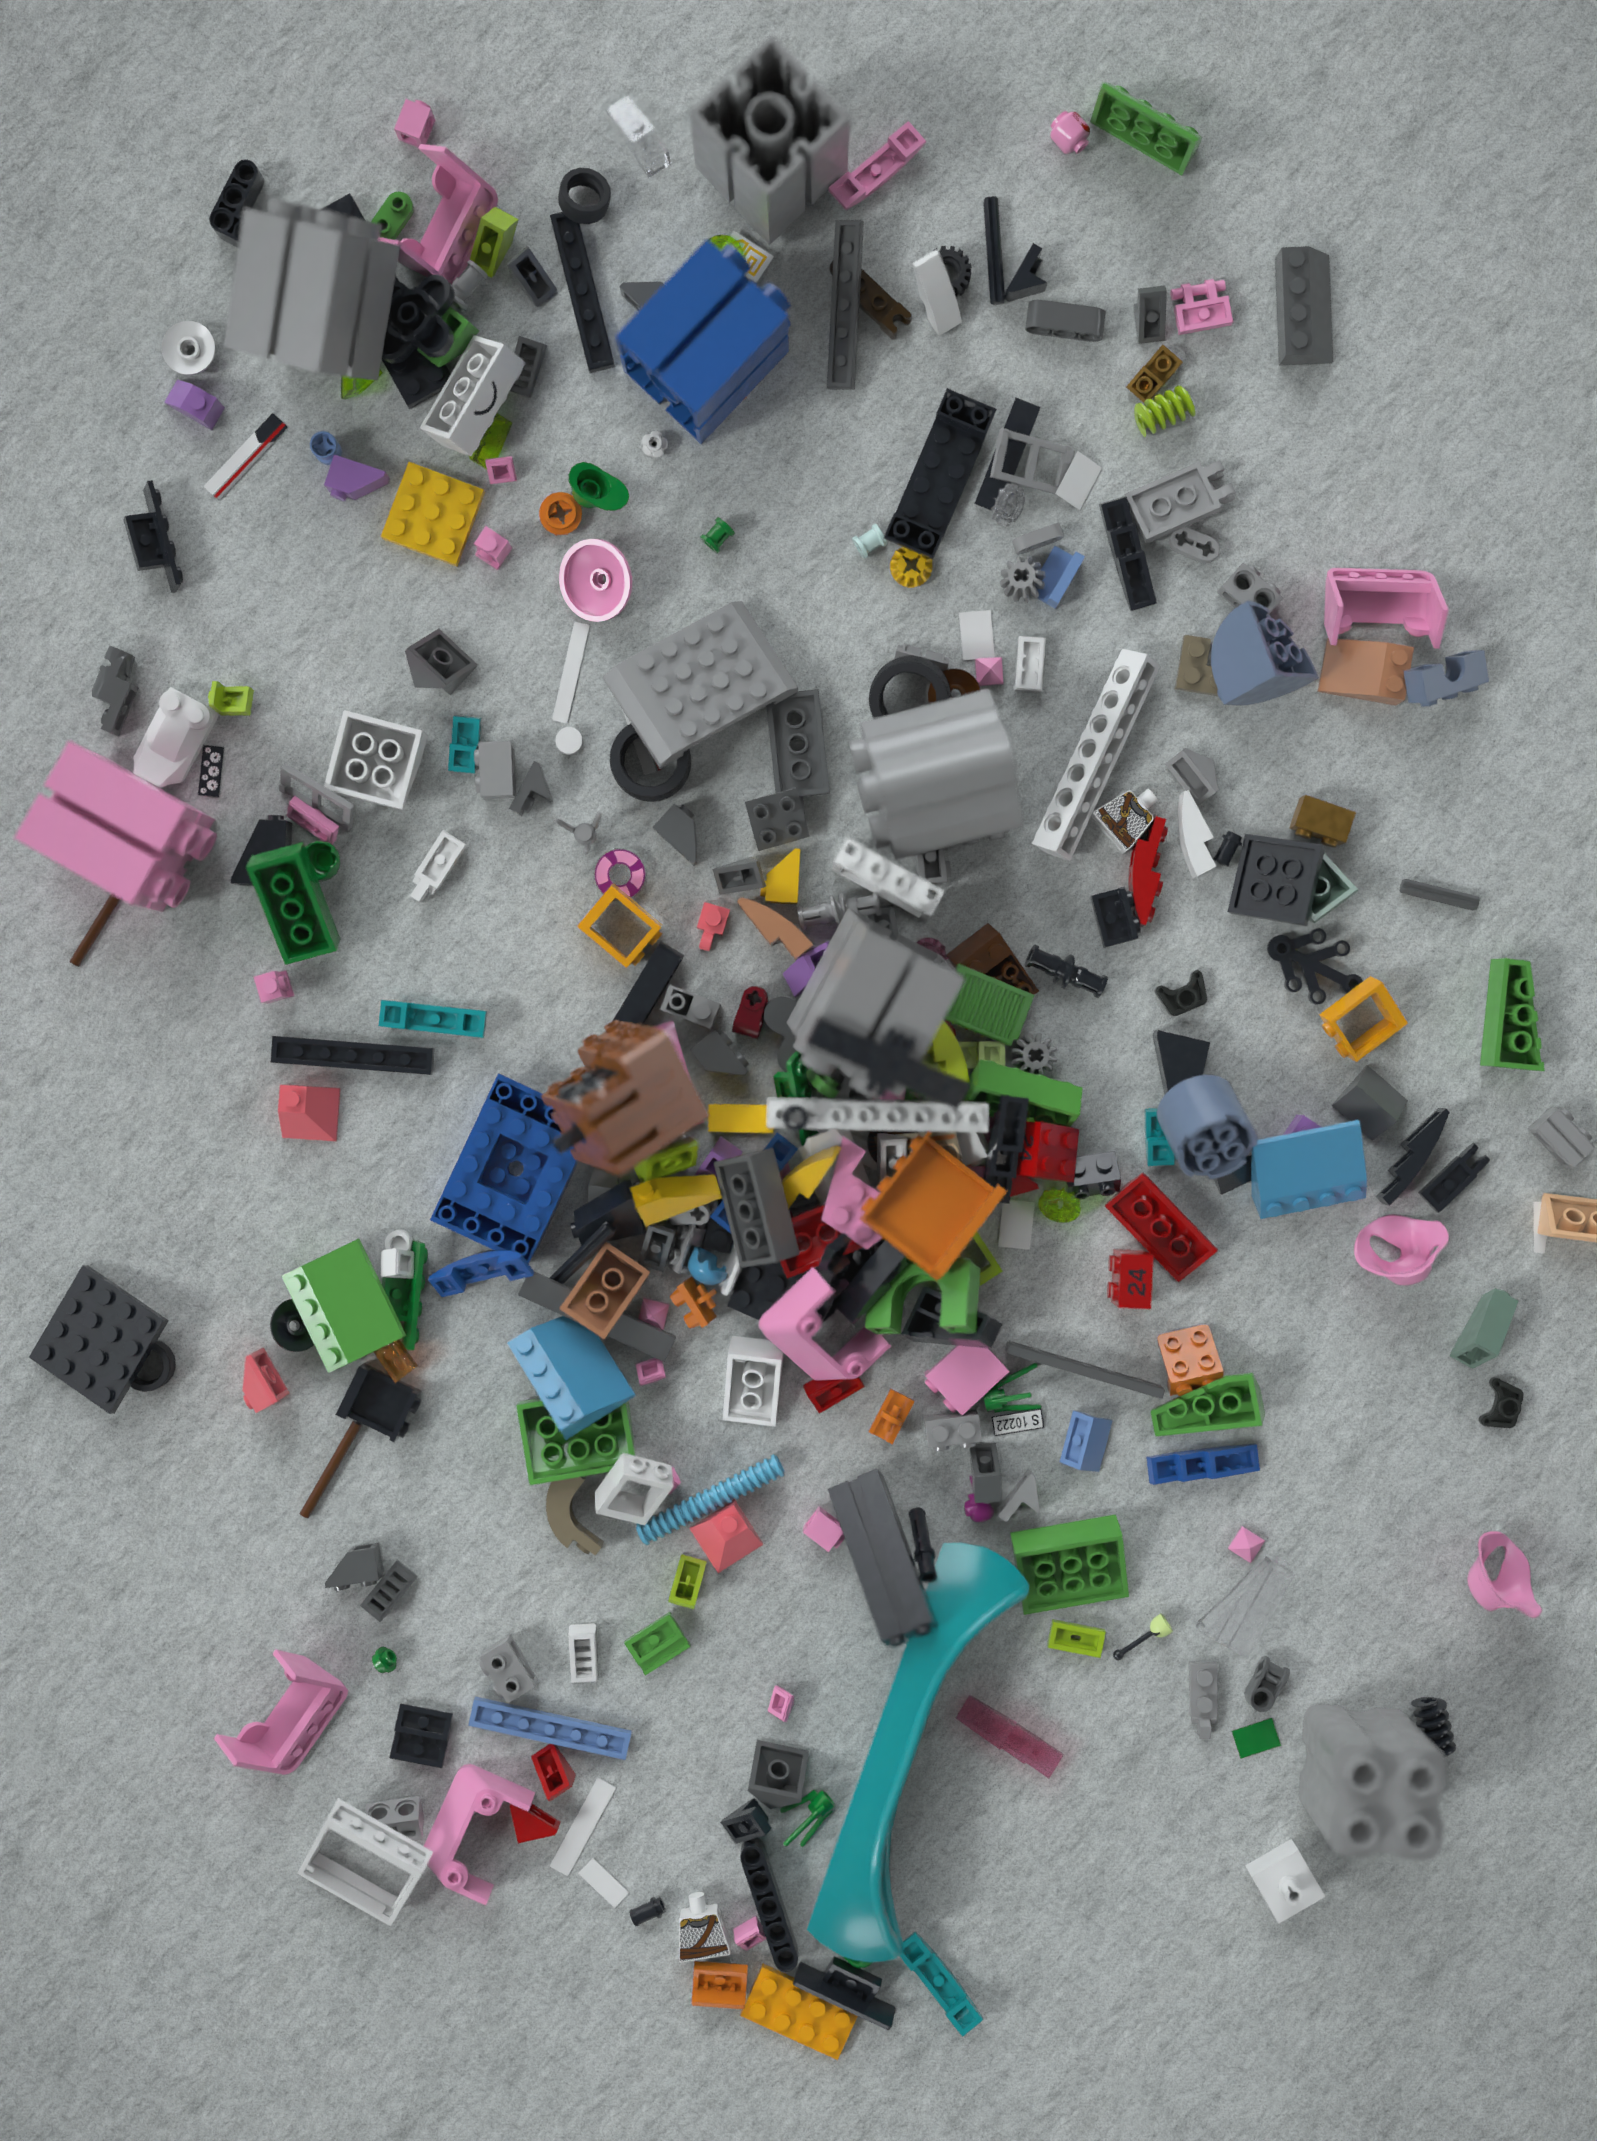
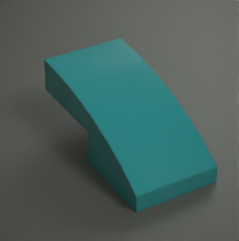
M453 716L448 771L476 773L477 766L475 765L474 751L479 750L478 742H480L482 718Z
M1158 1108L1144 1109L1147 1165H1175L1174 1153L1157 1120Z

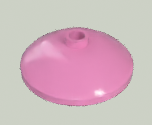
M587 539L572 546L565 554L560 566L559 584L565 602L575 614L585 620L600 622L614 618L625 608L632 591V574L625 556L616 546L601 539ZM603 575L606 576V583L603 581Z

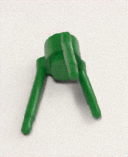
M1033 1363L1005 1377L994 1385L983 1396L987 1412L1026 1411L1042 1408L1039 1404L1008 1405L1007 1402L1030 1398L1032 1394L1028 1392L1005 1396L1004 1389H998L1037 1368L1038 1364Z
M813 1789L808 1795L802 1797L800 1803L787 1805L780 1809L781 1813H785L808 1801L811 1802L808 1808L812 1814L784 1841L783 1845L785 1847L795 1840L817 1818V1821L800 1842V1846L804 1847L824 1820L833 1812L832 1809L836 1805L823 1789L819 1793Z

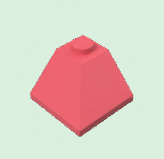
M280 1085L278 1115L282 1138L337 1141L340 1088Z
M264 1347L245 1358L242 1389L245 1395L243 1398L246 1405L250 1409H254L255 1413L290 1394Z
M735 1499L732 1500V1503L725 1504L724 1507L719 1508L689 1528L717 1573H720L763 1545Z

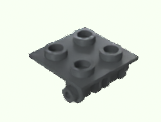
M797 787L745 801L758 851L810 837Z

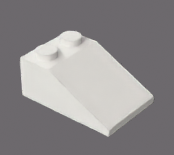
M739 1336L731 1337L727 1357L723 1420L776 1427L784 1353L770 1340Z

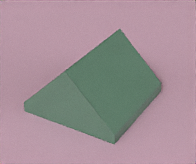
M1325 853L1309 921L1313 923L1319 921L1358 892V888Z

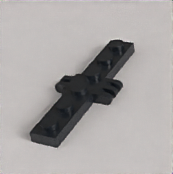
M818 1016L807 1038V1044L868 1070L866 1078L870 1080L866 1086L867 1091L873 1092L877 1083H879L876 1095L882 1097L887 1087L892 1089L895 1083H898L958 1110L970 1084L967 1081L910 1057L909 1055L915 1045L916 1038L910 1036L905 1045H902L906 1034L899 1032L895 1041H893L896 1030L890 1027L880 1044Z

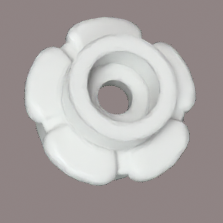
M652 431L651 434H645L642 438V450L647 456L661 457L668 447L667 439L659 431ZM653 442H656L657 445H656V446H652V443H653Z

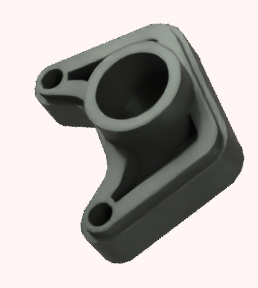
M1199 970L1191 973L1189 982L1183 987L1170 990L1161 985L1155 988V994L1171 1016H1178L1202 1006L1208 999L1203 975Z
M1492 1377L1489 1380V1385L1495 1392L1493 1406L1488 1413L1481 1415L1478 1421L1481 1425L1487 1427L1513 1428L1521 1412L1524 1393L1521 1389L1499 1378Z

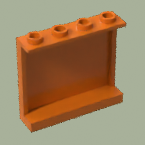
M928 1131L924 1137L918 1134L909 1146L913 1149L908 1157L902 1155L893 1168L897 1171L892 1178L886 1175L878 1185L877 1189L881 1191L875 1199L870 1196L860 1208L864 1212L860 1220L935 1280H939L1007 1191L999 1185L993 1188L929 1137L932 1132Z

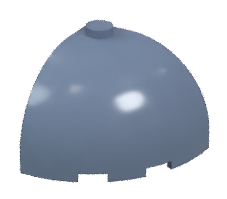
M1246 601L1228 614L1217 630L1211 651L1212 673L1218 688V697L1224 705L1244 706L1265 702L1291 693L1319 679L1316 669L1304 647L1299 649L1290 636L1294 634L1280 618L1275 621L1269 616L1268 608L1252 601Z

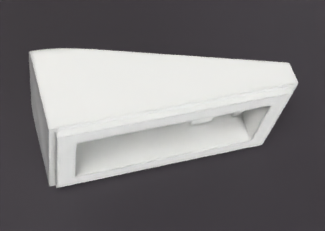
M572 1624L569 1626L568 1633L571 1683L597 1682L596 1624ZM578 1646H591V1648L576 1649ZM591 1657V1659L576 1660V1658ZM592 1667V1670L577 1671V1668Z

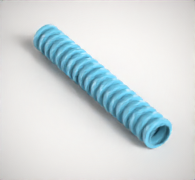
M773 1454L771 1459L765 1458L763 1463L757 1462L755 1467L749 1466V1470L745 1471L743 1469L739 1475L735 1473L733 1475L734 1478L728 1477L726 1482L720 1481L718 1486L712 1485L710 1490L706 1488L704 1493L698 1492L696 1497L690 1496L688 1501L682 1500L680 1505L674 1504L673 1509L669 1507L666 1509L667 1512L661 1511L659 1516H651V1520H648L645 1525L636 1524V1530L641 1541L645 1545H649L651 1540L655 1542L658 1540L657 1537L663 1538L665 1533L671 1534L673 1529L679 1530L681 1525L685 1527L687 1522L693 1523L695 1518L701 1519L702 1514L708 1515L710 1510L716 1511L718 1506L724 1507V1503L728 1502L730 1504L732 1499L738 1500L740 1495L746 1496L748 1491L754 1492V1488H762L763 1483L767 1485L769 1480L775 1481L779 1475L783 1477L785 1471L780 1460Z

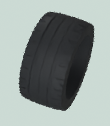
M903 656L891 660L878 671L870 687L869 708L873 719L890 715L884 705L883 693L887 683L894 676L903 672H915L925 676L932 683L936 691V702L951 699L950 687L946 676L933 662L922 657Z
M631 723L623 728L616 736L610 750L611 772L621 789L631 797L647 802L665 800L676 794L684 786L690 774V749L684 751L683 756L677 759L675 771L665 783L658 786H643L636 783L628 775L625 768V753L628 746L636 738H639V735Z

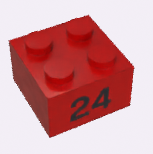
M1026 1121L1023 1151L1019 1152L1016 1175L1049 1181L1074 1182L1080 1129L1044 1122Z
M1113 1249V1255H1109L1108 1270L1112 1271V1282L1107 1283V1298H1111V1303L1118 1308L1151 1309L1153 1254L1145 1250Z

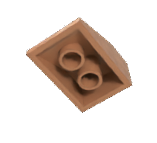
M1328 638L1326 640L1317 692L1397 706L1405 701L1407 690L1404 671L1411 668L1414 647L1388 642L1337 639V644L1331 645Z
M606 1242L559 1309L605 1340L649 1277L650 1271Z

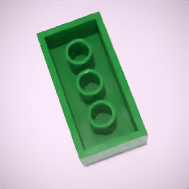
M304 842L251 856L246 868L284 964L288 965L336 952L341 939Z

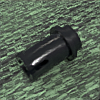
M1227 831L1226 835H1222L1224 839L1213 858L1217 863L1229 867L1238 846H1242V837L1231 831Z
M652 1897L650 1902L631 1909L630 1917L633 1924L639 1926L655 1917L661 1918L662 1914L666 1912L665 1905L660 1897Z

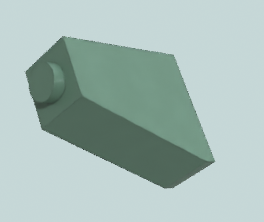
M1496 1288L1483 1294L1449 1356L1472 1369L1499 1356L1518 1300L1512 1298L1508 1292Z

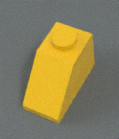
M795 848L767 873L766 887L761 888L760 896L765 897L766 903L798 905L800 849Z

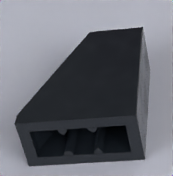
M268 815V820L259 819L231 876V884L253 886L246 868L251 856L292 845L291 822L284 820V816Z
M1160 1030L1153 1031L1152 1036L1164 1095L1178 1083L1203 1075L1210 1042Z
M631 1179L621 1182L573 1211L575 1222L571 1223V1230L574 1239L579 1238L581 1246L605 1222H610L616 1228V1233L607 1242L645 1233L643 1220L636 1209L633 1199Z

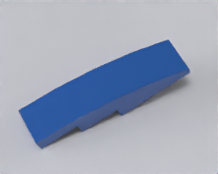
M1257 1444L1203 1448L1146 1457L1149 1483L1153 1485L1173 1481L1187 1482L1203 1478L1217 1479L1260 1471Z

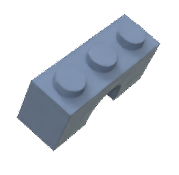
M1484 650L1463 651L1445 657L1446 674L1444 673L1443 664H1424L1404 671L1408 702L1420 703L1421 707H1427L1437 704V699H1453L1458 697V692L1468 693L1478 690V685L1489 682Z

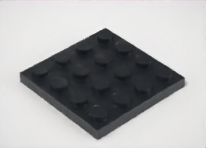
M82 1265L29 1358L107 1413L115 1414L169 1320L90 1266Z

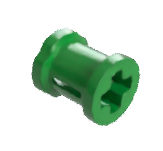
M719 517L715 519L716 523L708 533L700 536V539L717 554L720 551L719 547L729 536L733 537L735 534L734 530Z

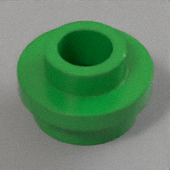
M382 1646L372 1656V1662L378 1672L382 1674L386 1672L391 1673L396 1669L397 1657L391 1649Z

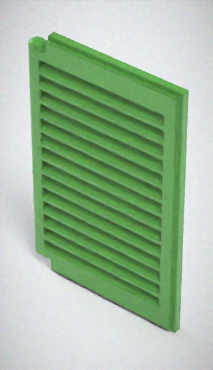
M958 964L956 971L965 980L948 1009L944 1020L1011 1046L1013 1040H1018L1035 995Z

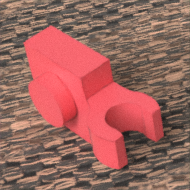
M704 902L697 929L704 930L699 949L710 952L714 935L723 936L730 909Z

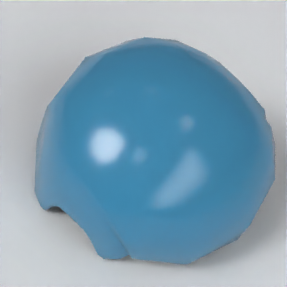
M694 1248L689 1258L688 1270L697 1281L705 1285H715L722 1283L728 1275L726 1266L717 1267V1256L703 1248Z

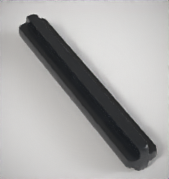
M992 196L984 198L983 202L990 303L992 305H1001L1005 301L999 203L998 198Z
M605 1222L550 1279L564 1284L616 1233V1228L610 1222Z

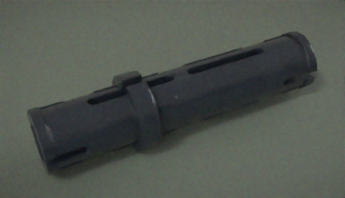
M915 1507L908 1513L915 1546L913 1556L915 1562L918 1563L920 1580L930 1583L937 1578L934 1565L936 1555L930 1543L926 1512L923 1508Z

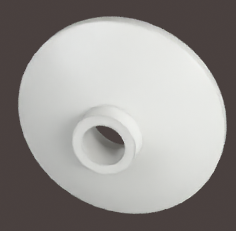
M182 321L174 324L167 330L162 339L161 351L165 362L172 370L182 375H196L210 366L215 356L216 346L212 334L205 326L194 321ZM189 348H195V352L192 355H187Z

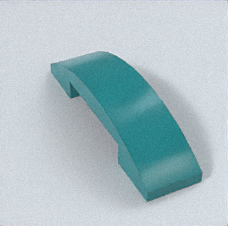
M381 1000L378 1026L484 1038L487 1011Z
M916 1931L903 1941L900 1958L911 1971L917 1974L945 2010L946 2017L963 2037L983 2021L982 2015L952 1972Z

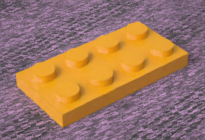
M762 1963L746 1998L745 2008L741 2009L740 2016L838 2060L858 2016L794 1986V1977Z

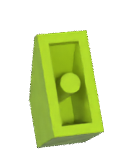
M497 207L492 208L481 217L470 260L476 263L490 278L494 277L510 248L519 220Z

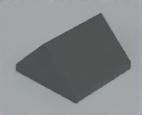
M1366 1065L1335 1100L1332 1106L1349 1121L1359 1120L1361 1132L1373 1141L1398 1121L1408 1100L1371 1067Z

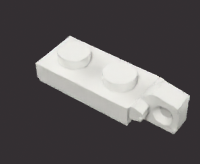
M443 830L414 874L413 882L417 886L410 897L422 903L429 892L434 895L467 845Z

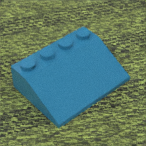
M1359 1120L1257 1140V1146H1253L1251 1149V1196L1260 1219L1366 1198L1367 1175Z
M565 1316L532 1327L507 1342L566 1440L636 1396L599 1336L582 1324Z

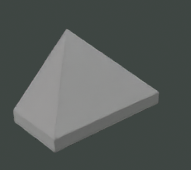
M1184 748L1165 764L1186 791H1190L1197 806L1218 791L1214 761Z

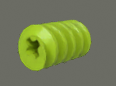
M1179 385L1174 388V391H1165L1164 396L1161 394L1156 395L1154 401L1148 398L1144 401V405L1137 403L1134 407L1135 421L1144 437H1146L1147 428L1152 434H1155L1156 424L1164 430L1166 429V420H1169L1171 425H1175V416L1178 415L1181 421H1185L1186 411L1192 417L1196 415L1190 394Z

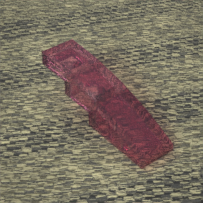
M969 1695L956 1716L958 1721L1000 1750H1005L1023 1764H1029L1048 1779L1052 1776L1064 1756L1062 1752L971 1695Z

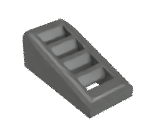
M521 336L518 337L514 353L520 358L534 361L533 367L526 364L523 367V370L531 372L530 377L520 375L518 380L528 382L527 388L513 384L510 389L511 392L531 398L547 345ZM524 348L536 350V356L523 352Z
M397 1560L360 1606L381 1622L418 1576ZM394 1571L406 1579L407 1582L403 1584L392 1575ZM386 1581H390L400 1591L397 1593L386 1584ZM381 1589L392 1598L391 1602L378 1591ZM372 1598H374L377 1602L384 1606L385 1609L383 1610L379 1605L372 1601Z

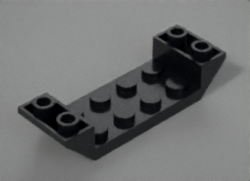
M946 389L937 410L935 421L883 539L934 559L997 409L951 389Z

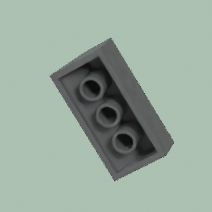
M1309 246L1281 247L1275 258L1279 366L1332 364L1333 339L1329 255Z
M773 1148L714 1162L740 1268L774 1263L799 1255Z

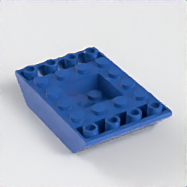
M498 1073L430 1221L495 1251L504 1250L520 1253L529 1264L549 1227L579 1161L575 1160L570 1152L574 1146L562 1154H559L554 1149L552 1140L561 1135L560 1132L562 1131L551 1116V1113L555 1111L554 1108L544 1103L541 1097L542 1093ZM512 1161H519L523 1164L524 1170L520 1176H514L510 1173L509 1165Z

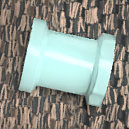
M873 524L871 526L872 529L863 535L852 538L855 547L864 559L868 557V553L882 545L884 547L887 545V541L883 539L882 531L876 524Z

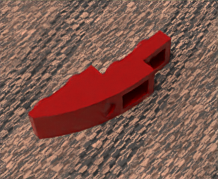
M1155 816L1150 824L1146 841L1137 839L1133 844L1130 857L1128 886L1134 902V907L1131 908L1134 918H1138L1140 927L1146 926L1147 922H1152L1156 907L1152 906L1154 897H1159L1163 887V881H1160L1161 874L1151 871L1152 867L1156 868L1161 853L1157 852L1159 843L1165 841L1168 827L1165 826L1166 819Z

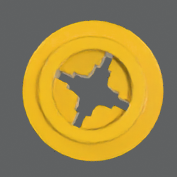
M904 547L896 550L890 561L892 577L898 584L908 588L923 585L931 576L933 569L932 559ZM919 558L916 564L918 572L911 569L904 574L907 567L905 559L912 562L914 559Z

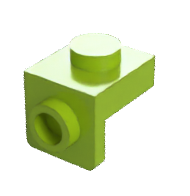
M212 681L211 690L208 693L209 707L221 716H250L254 690L249 686L225 687L219 681Z

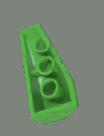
M1253 1373L1224 1376L1150 1411L1155 1437L1262 1426L1265 1417L1261 1389Z

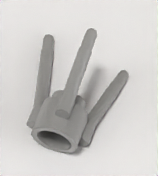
M596 813L591 825L581 823L574 827L558 818H555L554 822L574 833L577 842L584 845L583 853L588 854L591 850V844L596 840V829L599 827L602 813Z

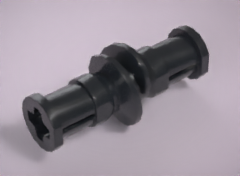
M1036 944L1029 951L1025 961V967L1030 968L1032 966L1049 976H1054V984L1061 979L1062 989H1065L1071 983L1072 986L1078 989L1082 988L1093 993V996L1096 998L1102 995L1108 981V976L1106 975L1099 976L1088 971L1087 968L1076 966L1073 955L1070 954L1063 960L1055 954L1052 955L1040 950Z

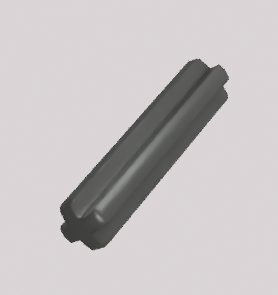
M1403 879L1399 889L1402 894L1472 911L1477 910L1480 898L1475 895L1410 879Z

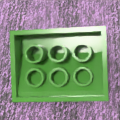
M1103 82L1090 123L1182 176L1203 137L1194 128L1183 126L1176 122L1170 114L1155 110L1146 100H1138L1131 96L1122 86H1114Z
M359 1238L281 1276L328 1373L406 1336Z
M541 1398L523 1400L516 1405L529 1485L609 1472L622 1453L636 1456L629 1401L567 1440Z
M1116 1514L1010 1532L1015 1567L1022 1573L1029 1584L1028 1594L1021 1601L1024 1615L1129 1597L1123 1535Z

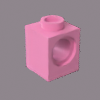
M408 99L405 100L394 128L400 141L418 148L420 144L426 145L435 122L430 106L420 100H415V102Z
M820 1506L803 1526V1533L828 1552L832 1547L838 1548L845 1539L839 1521Z

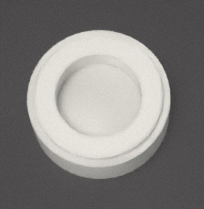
M565 727L556 735V745L562 753L573 755L581 750L583 738L577 729Z
M395 1230L389 1233L385 1239L386 1250L398 1248L411 1251L413 1239L405 1230Z

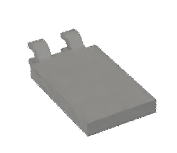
M1220 460L1202 468L1199 461L1125 494L1130 511L1146 544L1221 511L1220 504H1226L1235 500L1233 494L1236 491L1232 483H1228L1219 489H1215L1212 481H1217L1224 477L1223 471L1225 469Z

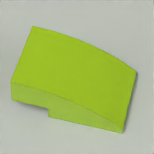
M689 1136L669 1143L634 1166L640 1183L654 1178H663L696 1166L699 1146L697 1140Z

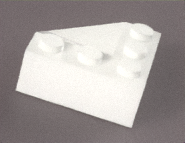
M344 710L324 787L337 795L403 810L420 766L428 735L422 730Z

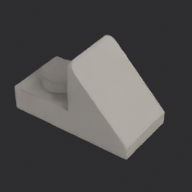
M1029 1469L996 1509L998 1517L1006 1523L1010 1517L1014 1519L1022 1510L1020 1504L1022 1502L1040 1514L1036 1479L1033 1472Z

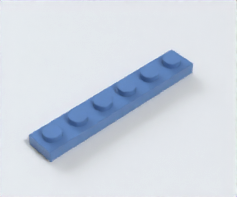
M476 1696L468 1726L623 1760H626L632 1733L631 1730Z

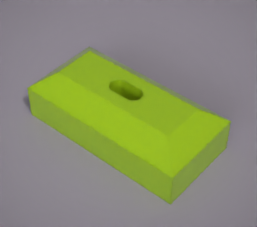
M1052 1619L1047 1647L1101 1658L1106 1631L1101 1628ZM1071 1635H1078L1080 1638H1071Z

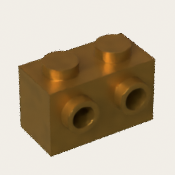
M1304 795L1298 800L1289 828L1295 830V835L1311 839V836L1322 839L1321 844L1336 848L1337 845L1347 842L1356 812Z

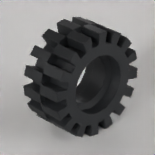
M946 245L941 246V250L938 252L943 264L952 265L957 271L956 279L951 282L957 299L958 294L962 296L965 289L969 286L972 269L971 263H968L969 258L967 255L963 256L961 249L957 252L954 251L955 246H950V249H946Z

